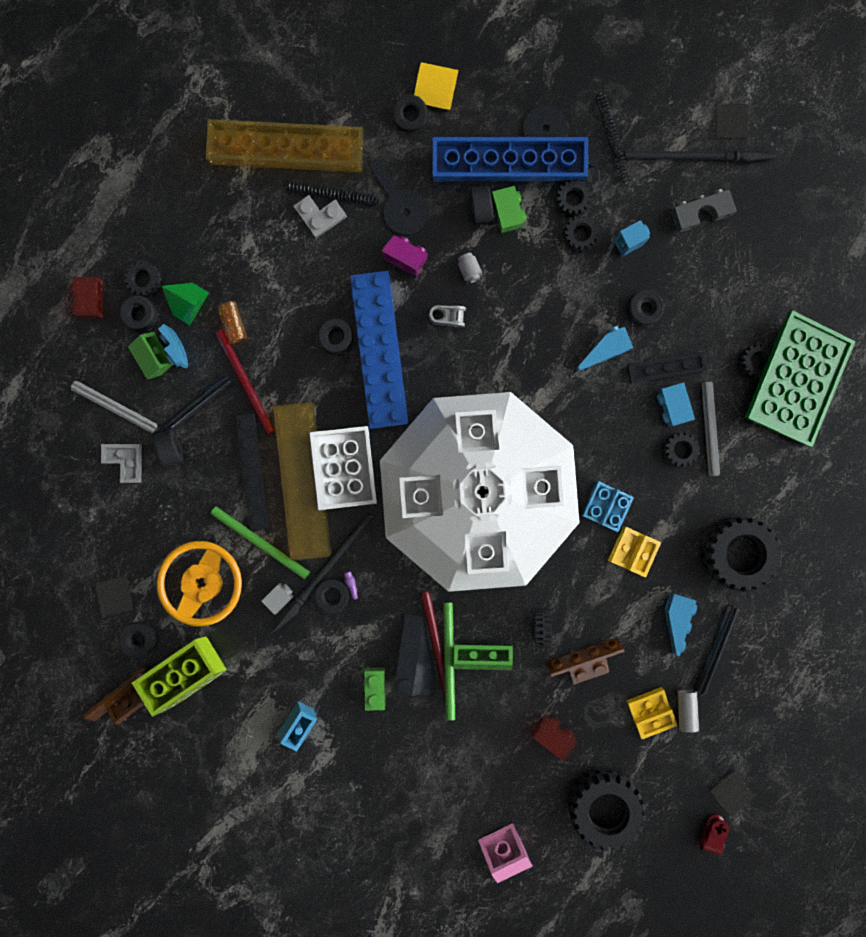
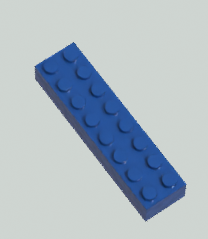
M433 137V182H570L573 179L574 181L580 180V182H585L588 177V137Z
M389 271L350 275L370 430L409 425Z

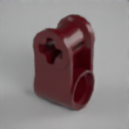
M712 814L708 817L704 832L700 838V850L716 855L723 853L729 826L720 815Z

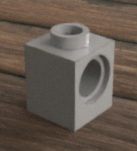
M280 583L262 602L276 615L294 597L291 594L293 591L286 584L282 585Z

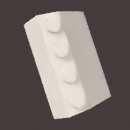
M368 426L310 432L318 510L376 504Z

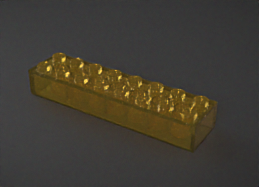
M208 119L206 159L210 165L362 172L364 132L363 127Z
M309 402L274 406L290 559L294 561L331 556L326 509L318 510L310 432H317L314 404Z

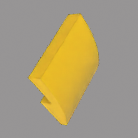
M421 62L414 95L419 96L425 105L450 110L458 70Z
M623 526L608 561L646 577L661 542Z
M662 687L626 700L641 739L677 726L673 711L669 706Z

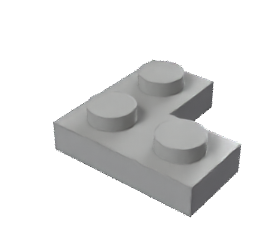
M308 195L294 205L295 210L315 238H318L347 217L336 200L319 210Z
M101 444V463L120 464V483H141L142 445Z

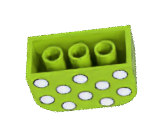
M202 637L195 639L132 682L153 717L179 704L219 677L227 669L208 638Z

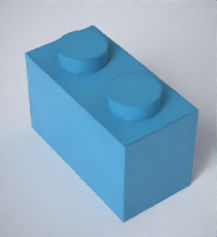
M641 220L621 230L615 237L614 242L622 257L642 247L650 238V231Z
M684 383L658 390L657 400L659 405L663 406L664 413H662L665 424L668 423V427L695 420Z
M297 701L278 731L280 744L295 751L299 749L317 721L313 708Z

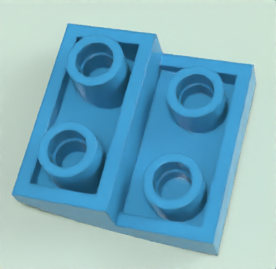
M163 324L158 330L162 333L160 338L168 345L164 349L168 353L166 355L167 359L177 367L187 368V355L181 340L173 329Z
M596 481L581 512V516L619 532L634 497L600 481Z

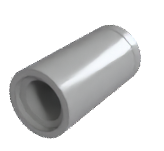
M677 691L679 731H699L697 691Z

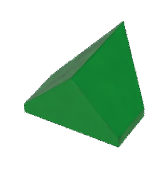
M193 283L162 286L172 315L191 325L209 292Z

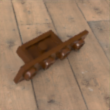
M617 637L545 663L551 677L569 671L571 680L575 685L609 673L606 658L623 653L624 649Z
M145 667L138 669L132 677L123 681L117 689L105 695L104 699L98 704L91 706L83 717L96 721L108 712L113 723L119 725L144 705L132 682L150 671V669Z

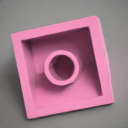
M513 823L478 840L490 872L497 883L532 867Z

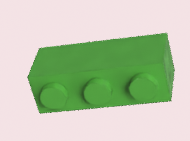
M454 645V669L512 670L513 646Z

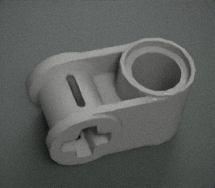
M434 306L430 310L429 320L434 325L465 327L463 314L466 311V307ZM435 311H440L443 318L436 320L432 314Z

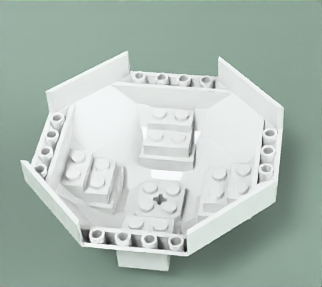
M511 392L433 398L380 460L386 538L448 592L526 586L579 524L573 445ZM480 486H484L486 490L488 489V494H485L484 498L477 494Z

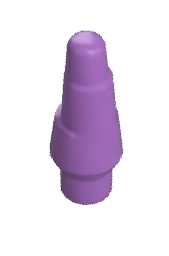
M351 571L344 572V581L349 588L352 598L357 599L355 578L352 576Z

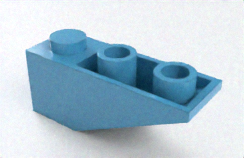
M670 592L665 607V615L672 652L680 657L681 652L683 653L686 647L685 637L691 631L692 624L690 621L692 615L696 614L697 605L696 600Z

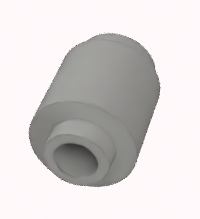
M472 253L460 256L458 258V266L464 280L470 283L478 281L482 271L476 257Z

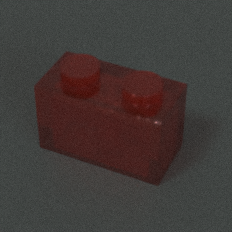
M74 277V283L71 284V291L74 294V302L71 304V309L74 316L80 319L103 318V280L98 277Z
M544 715L531 732V735L536 741L564 761L577 744L574 738L575 734L568 728L562 729L559 726L560 722L554 717L548 718Z

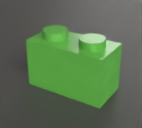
M515 186L493 191L491 197L501 233L522 228L524 221L527 219L525 210L520 208L519 203L522 202L520 192L516 191Z
M155 332L140 335L128 346L147 379L162 375L173 365L167 359V353Z
M385 667L366 668L365 710H385Z

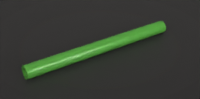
M218 507L212 510L211 515L304 580L310 573V571Z
M443 603L446 720H455L453 603Z

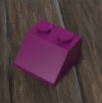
M394 235L382 250L384 260L417 277L428 258L426 249L419 245L413 246L409 244L410 241L403 236L397 237Z

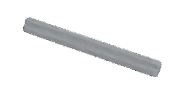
M78 381L72 383L71 390L151 433L157 430L158 424Z
M703 382L701 387L708 475L718 476L720 475L713 382Z

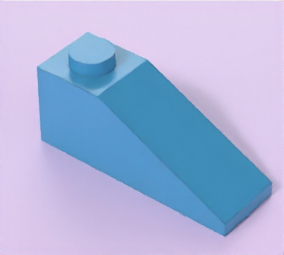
M616 326L607 330L608 334L599 341L576 368L577 372L633 349L625 327L619 329Z

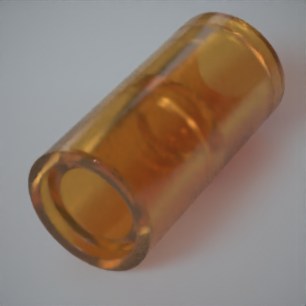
M232 301L219 305L218 311L229 344H236L247 340L246 331L236 302Z

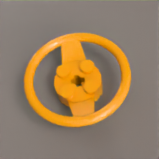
M193 541L178 546L166 556L157 574L156 587L159 600L170 616L186 625L208 626L221 621L235 608L241 594L242 579L236 561L225 549L214 543ZM192 549H206L199 564L192 565L183 574L181 591L184 595L176 610L170 604L165 593L164 580L167 569L180 554ZM223 558L230 566L234 578V590L229 603L214 616L202 619L192 618L204 602L216 597L220 592L223 582L219 569ZM204 578L206 586L200 587L198 579Z

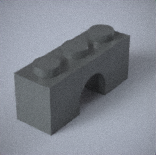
M719 189L712 192L711 196L705 197L701 195L694 198L692 202L682 201L677 203L671 211L677 233L696 228L700 224L698 218L700 210L708 211L712 216L713 222L730 217L737 210L730 189L726 191Z

